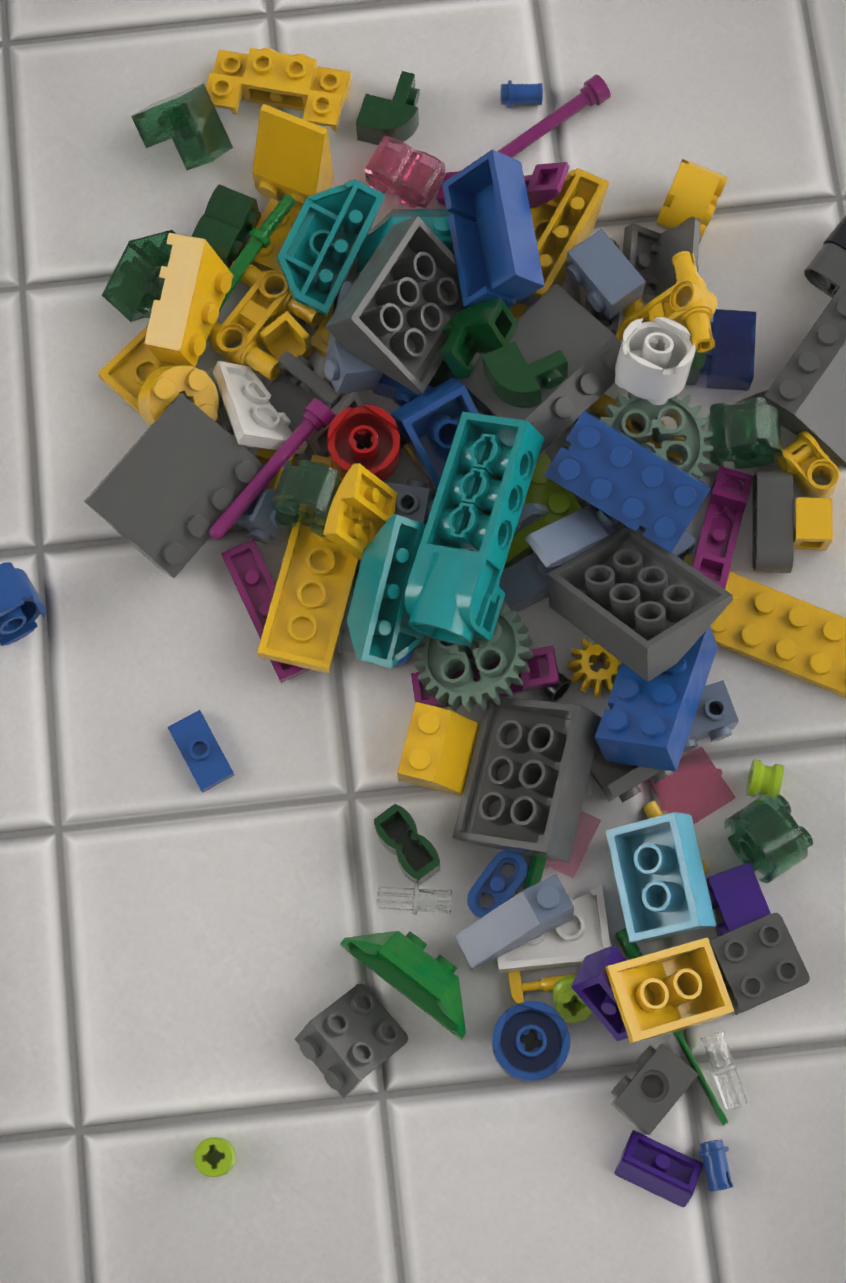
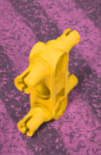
M682 251L672 257L677 280L675 285L645 306H643L642 297H640L623 309L624 319L616 333V337L620 342H622L625 329L633 321L643 318L642 323L653 322L655 317H664L676 321L689 331L692 346L695 344L697 352L703 353L714 348L715 341L711 331L710 320L717 308V298L715 294L707 290L706 282L699 276L694 254Z
M251 264L240 279V282L248 286L250 290L223 323L220 324L216 321L213 324L207 340L210 341L212 349L223 356L225 362L249 366L273 381L280 374L278 360L261 350L263 342L260 332L286 311L312 327H316L324 315L294 300L282 271H262ZM275 290H283L279 294L271 295ZM235 342H241L239 346L235 348H229L231 344Z

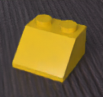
M415 702L397 771L398 781L462 797L480 724L454 711Z

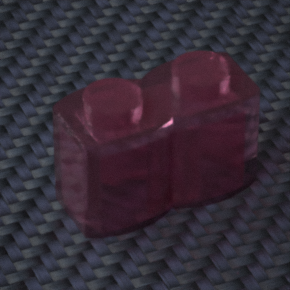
M384 136L365 167V176L371 188L383 194L386 192L396 194L403 204L411 208H416L417 206L427 208L445 177V163L426 152L414 150L400 140Z

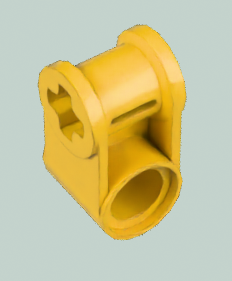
M802 431L797 435V440L784 449L778 448L774 451V458L783 472H792L793 481L807 498H830L839 479V470L810 433ZM812 477H824L829 484L819 485L814 482Z

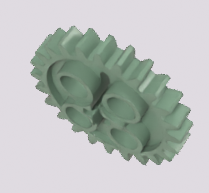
M628 392L629 400L619 394L615 399L618 407L611 404L607 406L605 411L609 417H601L600 420L667 461L666 452L675 451L679 453L682 458V464L676 466L695 478L701 479L703 473L699 468H707L710 464V461L702 455H708L714 449V447L704 442L711 439L713 432L702 430L709 422V418L698 419L696 416L702 407L698 405L690 409L687 406L691 398L690 395H687L682 400L677 399L676 395L669 398L665 404L654 405L647 399L637 397ZM669 416L676 421L677 429L669 430L662 425L661 417ZM629 420L638 422L642 433L633 434L626 429L625 422ZM650 436L653 437L654 442H662L658 449H655L653 443H646ZM675 437H684V438H685V442L676 441V440L671 441V440L674 439Z
M503 602L491 641L473 638L472 642L477 647L474 650L472 645L454 644L448 646V642L423 635L421 643L424 647L414 649V653L421 659L414 663L416 669L422 672L418 679L426 686L425 689L431 697L436 696L435 698L441 705L448 702L455 711L460 707L461 703L467 712L472 711L474 703H478L481 709L485 711L487 700L490 699L496 705H500L499 694L503 692L512 697L513 693L509 686L512 683L523 685L522 680L518 676L519 672H530V668L523 661L533 658L532 652L527 648L533 644L529 634H526L529 629L524 621H521L517 611L511 612L507 603ZM473 657L480 673V681L476 682V667L470 660ZM500 661L496 668L487 670L493 662ZM465 670L461 677L452 679L458 671Z

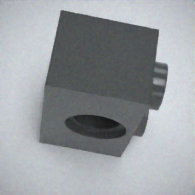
M663 1043L656 1049L649 1045L635 1062L641 1068L632 1079L625 1075L611 1091L616 1097L611 1105L645 1135L652 1133L699 1075ZM648 1075L655 1076L661 1083V1092L656 1098L647 1097L641 1089V1083Z

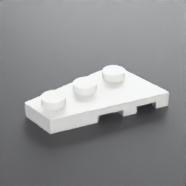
M218 361L213 369V374L238 444L278 451L292 434L288 428L291 421L284 412L277 413L269 402L271 394L249 366ZM306 441L299 447L295 454H303L304 450L308 445Z
M598 886L590 890L589 893L574 900L570 899L574 905L573 920L498 957V973L581 965L585 956L610 947L603 886Z

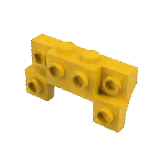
M250 48L249 54L219 49L213 73L209 72L202 104L203 108L209 110V106L229 109L232 114L237 115L242 95H244V100L247 102L304 111L303 120L331 127L332 131L337 132L340 116L349 96L352 83L351 72L317 66V59L310 58L305 54L290 55L278 53L270 48Z

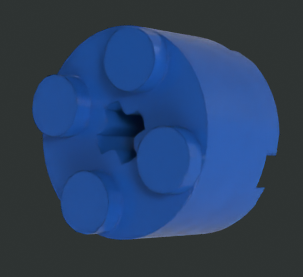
M11 562L0 564V644L4 646L14 643L33 632L38 627L35 620L40 614L44 619L47 612L44 603L26 572L22 569L14 568Z
M537 1001L519 1003L506 1010L498 1019L492 1035V1051L500 1068L514 1079L524 1082H536L553 1075L564 1064L570 1050V1034L563 1018L551 1006ZM529 1032L536 1033V1040L541 1042V1047H534L531 1052L525 1051V1044L520 1042V1036L527 1037Z

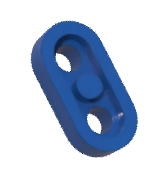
M505 850L494 856L469 890L467 903L469 910L474 916L482 918L513 897L527 875V863L522 855ZM509 864L515 868V874L512 877L503 876L501 868L504 865ZM488 894L493 898V904L490 907L486 908L480 905L479 898L482 895Z

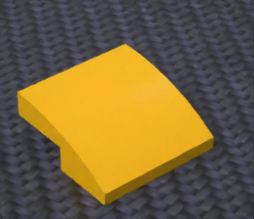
M360 463L353 464L333 498L323 535L361 561L366 546L391 515L395 514L398 493Z

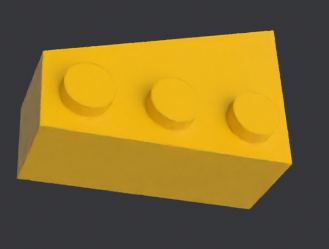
M169 233L167 244L172 245L168 267L161 266L159 275L165 281L160 300L154 299L144 344L160 361L195 367L200 355L205 350L206 340L213 324L218 319L219 309L226 293L231 288L234 275L206 239Z

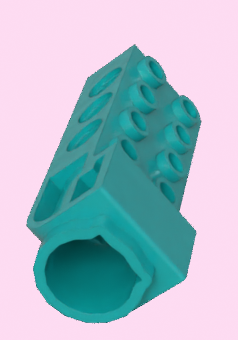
M462 412L406 586L405 607L410 616L408 625L415 631L432 639L471 646L473 638L491 641L505 598V592L499 587L500 578L544 441V437L528 421Z

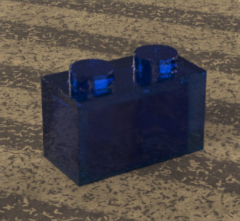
M716 309L710 320L715 346L706 354L701 375L707 376V388L748 391L754 378L756 312Z

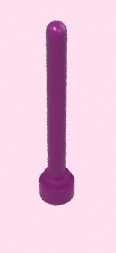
M595 74L584 82V87L580 89L581 93L498 150V152L512 158L587 105L593 106L596 104L599 106L611 97L607 84L599 75Z
M313 398L304 408L306 412L302 416L304 421L210 528L209 535L212 539L219 540L224 536L314 430L319 431L321 427L326 428L335 418V414L323 402Z

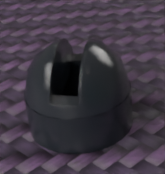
M558 672L560 683L539 689L542 695L550 702H557L561 699L571 685V681L560 672Z

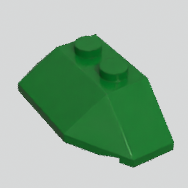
M399 931L346 937L342 940L340 945L343 949L460 1040L464 1038L466 1028L459 977L454 974L457 970L455 965L440 954L434 959L426 953L424 949L427 944L410 931L406 936Z

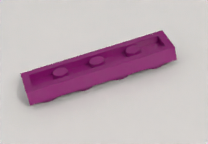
M251 539L222 552L221 555L261 640L276 585L255 540ZM270 660L280 683L311 670Z

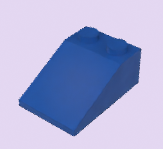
M454 378L448 379L391 412L406 444L435 492H437L462 412L479 414L465 385Z

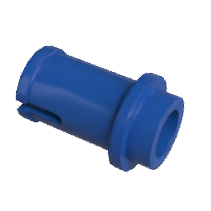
M508 80L507 84H501V105H507L508 108H512V105H542V83L512 84V80Z
M723 1139L700 1143L701 1151L698 1152V1156H703L709 1191H719L734 1187L725 1153L729 1149L728 1146H724Z

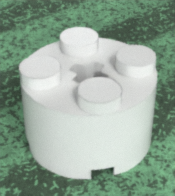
M655 317L653 322L642 323L643 318L630 323L624 331L615 365V383L631 394L647 399L651 404L662 405L669 398L678 395L685 387L696 348L695 344L692 346L689 331L676 321L664 317Z

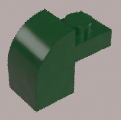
M405 71L401 72L392 100L365 94L356 121L357 140L379 146H394L403 143L414 134L419 125L418 107L416 106L420 94V89L415 88V74Z
M502 298L478 302L457 313L444 326L442 330L448 339L442 347L440 354L456 379L469 378L482 353L492 352L509 344L518 327V323Z
M514 341L482 356L483 372L492 389L501 400L516 407L528 408L542 404L541 389H552L561 384L564 378L568 377V361L562 350L528 365Z

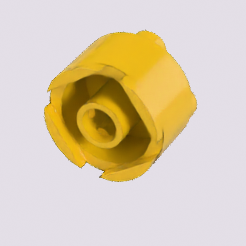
M682 159L655 224L665 229L677 227L686 219L695 217L700 220L702 239L728 177Z
M185 365L159 367L149 374L143 387L140 389L138 406L142 418L149 426L154 423L179 393H182L214 421L217 419L219 407L217 389L208 374L198 368Z

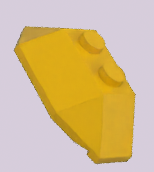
M576 168L568 172L558 196L545 204L530 209L545 284L544 287L534 292V295L541 297L554 284H558L560 287L564 284L567 278L565 272L567 253L590 237L603 204L609 181Z

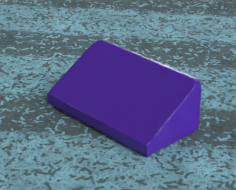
M632 1130L614 1174L680 1207H685L693 1196L703 1163Z

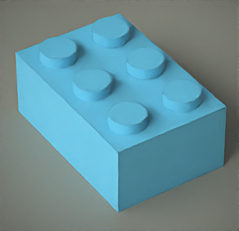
M673 812L606 830L629 943H649L716 927L691 815Z

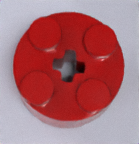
M374 405L349 407L337 414L331 422L327 437L329 461L333 470L341 479H344L351 466L360 463L381 481H385L393 474L400 460V434L395 420L388 412ZM367 442L370 443L369 449H358V444L364 446Z

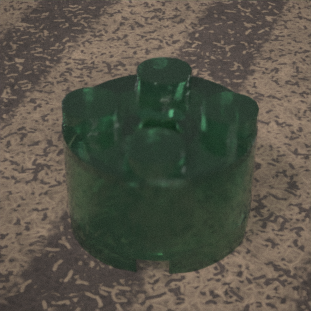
M750 397L744 401L745 403L741 404L716 403L710 406V414L707 417L709 418L708 431L713 432V436L709 439V445L714 447L713 451L709 454L711 463L724 467V461L734 462L735 469H747L773 463L774 455L776 454L781 458L783 451L780 411L771 405H767L766 398Z
M292 460L286 461L271 502L272 508L277 512L275 519L288 526H296L297 522L301 523V525L311 527V532L326 537L323 535L324 527L333 498L342 482L339 480L340 472L312 461L300 460L298 466H292Z
M780 794L774 797L762 795L727 818L724 822L725 829L731 826L733 835L728 837V841L734 853L742 864L750 862L754 872L758 870L764 875V877L759 879L763 883H770L806 859L808 848L813 845L811 835L804 827L798 826L790 814L792 810L788 801Z

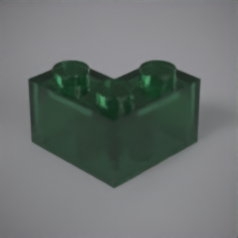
M204 83L152 103L131 116L146 148L172 139L187 171L212 162L233 148Z
M173 230L130 240L102 294L130 322L150 318L154 299L160 300L165 279L160 278L159 275L161 266L168 267L172 245L167 244L169 233L176 234Z

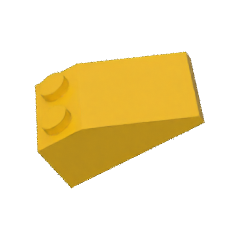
M263 104L260 109L252 170L255 189L269 199L279 198L282 200L285 194H289L296 200L297 203L294 207L301 210L307 197L330 189L334 181L328 129Z
M708 937L605 967L630 1043L684 1030L734 1012Z

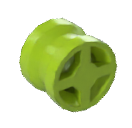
M753 759L748 775L746 796L755 797L760 794L765 795L768 800L776 802L781 790L784 766L780 764L767 766L761 760Z
M573 974L558 979L554 984L552 993L555 1009L563 1020L569 1023H579L587 1019L592 1011L571 988L576 977Z
M207 1138L197 1146L194 1152L196 1168L200 1173L208 1177L225 1175L235 1164L236 1153L234 1147L224 1138Z

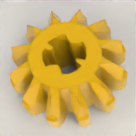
M583 638L581 640L582 649L573 647L570 653L576 659L567 663V669L575 672L570 677V681L572 684L583 681L580 692L585 694L588 692L589 687L594 688V697L600 698L603 687L607 693H611L621 661L596 642L595 645H592L589 639ZM599 660L605 663L604 668H601L598 672L592 670L593 664H597Z

